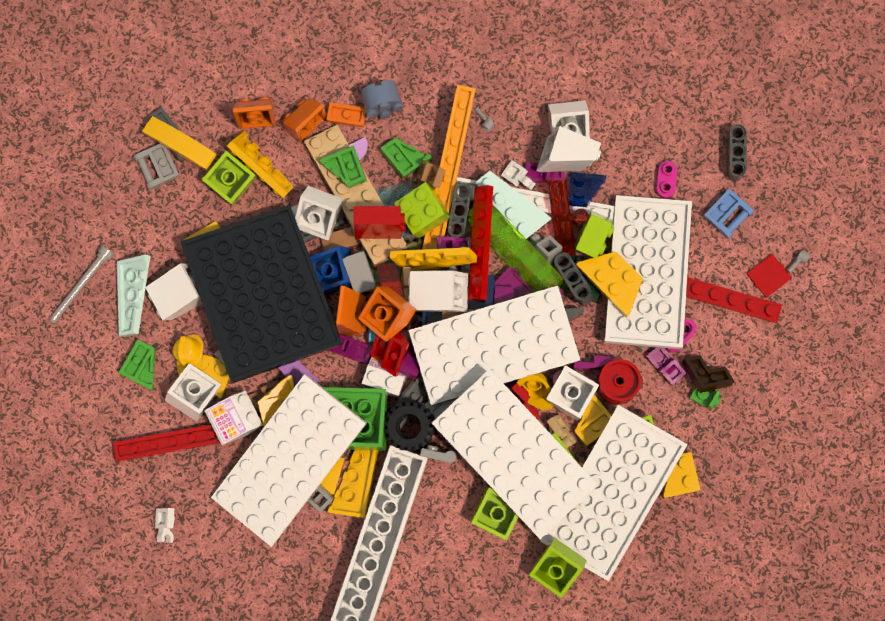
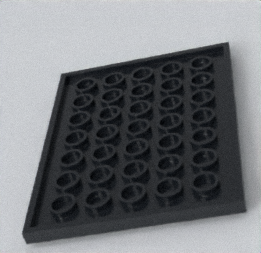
M290 205L180 241L231 384L342 345L340 335Z

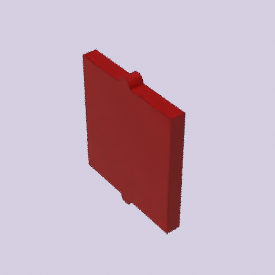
M773 254L747 273L755 284V288L758 287L766 298L792 279L785 270L784 264H780Z

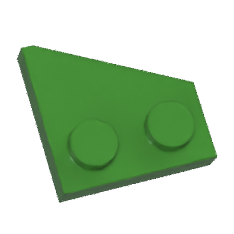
M394 138L380 148L381 153L402 179L416 171L420 167L422 159L430 161L432 158L431 155H425L417 151V148L406 145L397 138Z
M354 146L320 159L322 165L349 188L367 182Z
M137 340L121 367L119 374L152 391L154 388L156 349Z

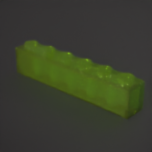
M492 205L490 243L494 246V250L506 259L511 268H515L519 272L521 279L524 282H528L534 292L555 286L559 288L564 278L503 214ZM473 208L469 211L468 222L471 226L473 222Z

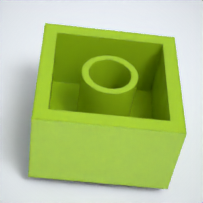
M225 151L202 181L234 206L256 180L257 176L229 152Z
M427 182L394 203L396 206H401V213H405L407 226L412 234L418 238H421L451 218L434 188Z
M590 210L575 243V249L596 259L599 254L602 255L606 248V237L610 238L614 230L612 219Z
M487 486L470 522L507 541L519 516L492 488Z
M554 537L533 565L529 576L562 598L584 569L587 560Z

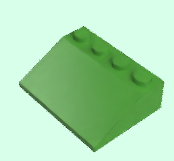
M323 387L367 422L347 450L386 451L387 434H385L386 425L384 423L387 421V390Z

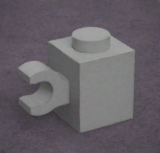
M538 234L531 236L532 242H530V246L535 249L534 259L547 270L555 264L554 259L556 255L562 253L563 247L551 235L543 240Z

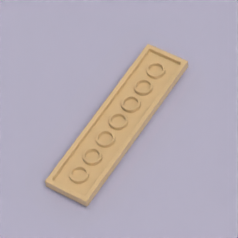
M338 125L304 141L306 148L333 195L343 199L341 209L353 230L354 206H384L366 173L367 182L349 188L320 162V159L350 147ZM403 237L402 239H359L374 267L389 260L390 251L407 250Z

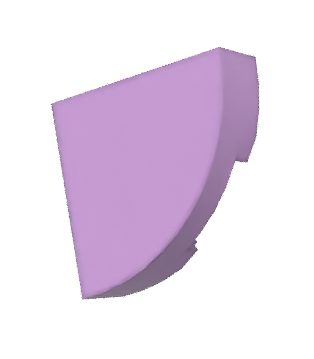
M366 137L349 145L350 147H355L360 161L367 152Z

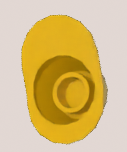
M198 335L181 336L174 344L173 355L177 359V372L179 376L189 363L201 370L204 343Z
M544 374L527 375L517 381L519 386L527 389L530 396L527 402L530 405L541 410H549L554 407L546 400L552 388L548 385Z

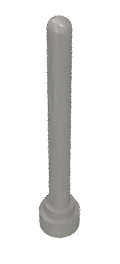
M103 245L98 250L99 253L96 260L49 319L51 323L57 322L102 263L107 260L110 261L114 256Z

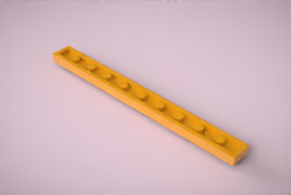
M457 85L440 163V167L446 171L440 188L435 187V192L448 213H450L476 91L475 88ZM448 220L425 234L422 250L437 249L436 237H445ZM432 269V270H426V271H437L438 269Z

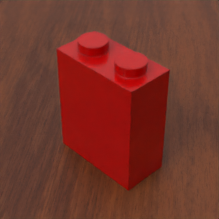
M354 206L353 225L355 239H402V232H405L406 223L405 213H401V206Z

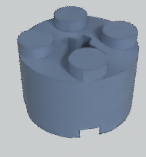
M381 81L382 85L378 86L373 83L361 90V98L367 118L379 116L380 119L390 117V113L403 109L395 81Z

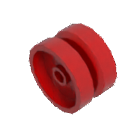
M623 359L612 360L603 367L598 375V393L609 404L622 405L628 403L641 388L642 379L640 371L630 361ZM617 379L621 380V385L617 384Z

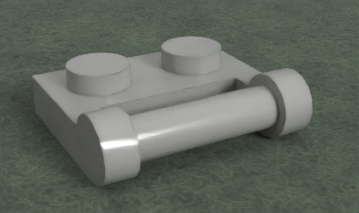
M161 144L134 155L135 162L139 164L147 181L146 186L149 191L180 177L168 149ZM148 157L151 158L159 176L155 180L145 161Z
M427 445L426 448L423 447L420 454L423 457L449 463L454 462L457 458L455 451L441 452L438 451L439 447Z

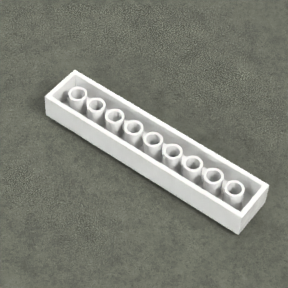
M390 446L331 621H374L428 458Z

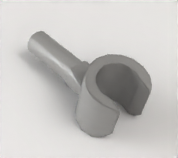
M476 108V113L484 121L481 125L482 128L490 132L494 127L493 120L489 117L487 118L479 108Z
M801 251L794 263L787 269V272L791 273L800 262L806 264L810 254Z

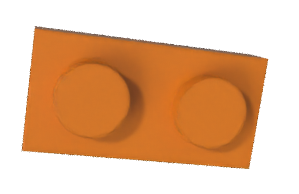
M330 102L326 120L329 123L364 128L366 112L363 107Z

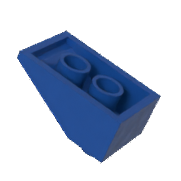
M337 246L310 257L324 295L339 292L341 286L352 287L342 260L352 255L350 248Z

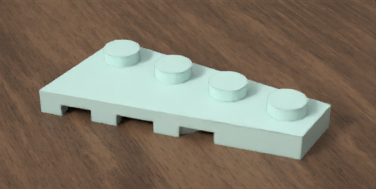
M491 171L475 182L478 187L485 185L494 186L493 206L522 242L552 219Z
M149 255L117 261L119 336L121 337L139 334L150 262Z

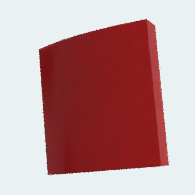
M400 332L388 341H384L376 335L370 356L382 363V369L397 377L409 343Z

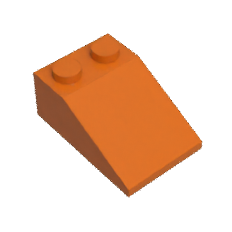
M263 97L255 101L242 99L240 102H235L233 113L239 129L276 126L273 99Z
M341 286L336 320L337 330L341 335L362 337V332L366 333L367 326L358 317L367 304L366 296L346 286Z

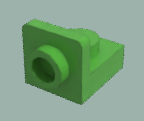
M695 387L689 399L710 410L712 407L716 408L719 404L721 391L712 390L700 393L697 387Z

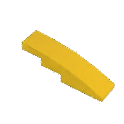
M153 116L142 130L146 136L158 141L162 146L176 152L178 156L205 170L208 169L217 156L215 152Z

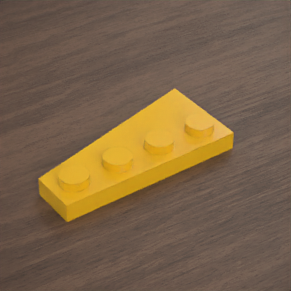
M244 130L227 147L233 155L239 157L245 163L247 168L253 170L263 182L272 187L277 195L284 198L294 188L293 185L279 169L272 167V161L268 156L261 155L258 151L260 147L256 142L251 143L247 138L249 134Z
M469 247L390 251L391 260L400 268L410 267L411 271H426L477 262V255Z
M354 450L349 467L342 477L341 485L337 489L333 503L327 513L366 518L379 451Z

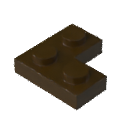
M701 355L684 358L682 362L700 393L729 387L735 382L726 366L709 370Z

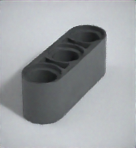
M740 124L732 126L727 134V177L735 182L741 180L747 170V131ZM738 132L741 138H735L732 133ZM738 150L741 156H735L732 151ZM738 168L741 174H735L732 169Z
M460 183L454 189L448 232L452 237L456 238L463 236L466 230L472 194L470 186L466 183ZM462 186L468 188V195L465 197L458 195V189ZM458 205L465 207V213L462 216H457L454 212L455 207ZM454 224H460L462 227V232L459 235H455L451 231Z
M559 253L556 255L554 263L561 277L580 305L590 304L593 300V294L569 254ZM562 261H569L566 266H560ZM572 276H578L575 282H570L569 279ZM583 291L588 292V294H587L586 297H584V298H580V297H579V294H580L581 292H583Z

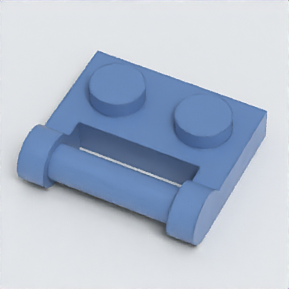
M729 188L703 217L719 230L725 238L729 239L733 235L732 232L747 216H751L754 211ZM738 207L742 210L727 227L723 225L724 221Z

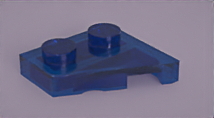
M570 172L568 206L588 207L592 198L597 195L601 185L605 184L606 175Z

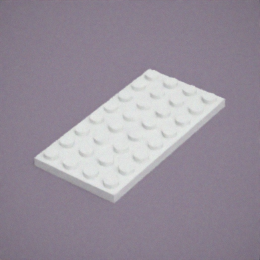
M616 195L611 253L617 252L643 280L628 318L608 299L605 343L671 349L683 348L692 201Z
M558 286L408 330L431 405L460 397L488 369L502 383H506L580 360Z
M490 369L432 422L435 428L539 539L545 536L598 485Z
M304 374L211 498L272 547L367 422L307 374Z
M618 405L582 467L598 485L543 536L540 542L548 546L555 537L587 560L585 568L609 581L688 444Z

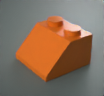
M310 97L307 100H302L297 106L298 109L293 113L287 114L283 122L284 128L299 143L326 119L325 107Z
M377 286L358 319L384 341H388L407 326L417 309L390 287Z

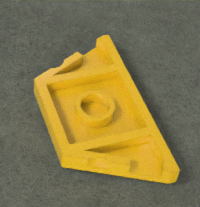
M617 252L598 256L597 259L591 258L578 262L576 264L577 268L628 318L643 278Z
M292 375L285 377L257 401L263 428L294 389Z

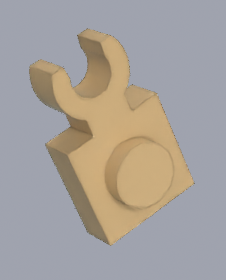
M403 267L400 272L403 298L406 301L410 293V287L408 286L410 267Z
M560 414L547 421L550 431L553 434L556 432L566 448L577 442L569 433L570 429Z

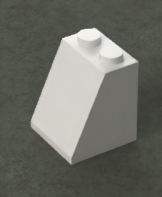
M559 126L546 139L537 171H583L599 159L601 143Z
M180 263L146 287L148 297L154 303L157 314L162 320H173L202 304L188 264Z
M410 271V276L408 277L410 293L407 302L417 309L416 311L467 312L468 273L458 271Z

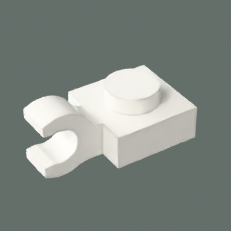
M511 160L501 174L502 177L515 186H518L521 182L532 190L535 185L531 179L525 176L528 171L513 160Z
M174 508L156 509L155 528L159 529L157 542H164L166 536V543H173L174 536L170 528L174 527Z

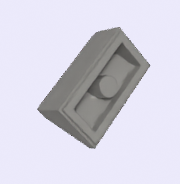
M364 251L342 259L354 291L362 293L377 287Z

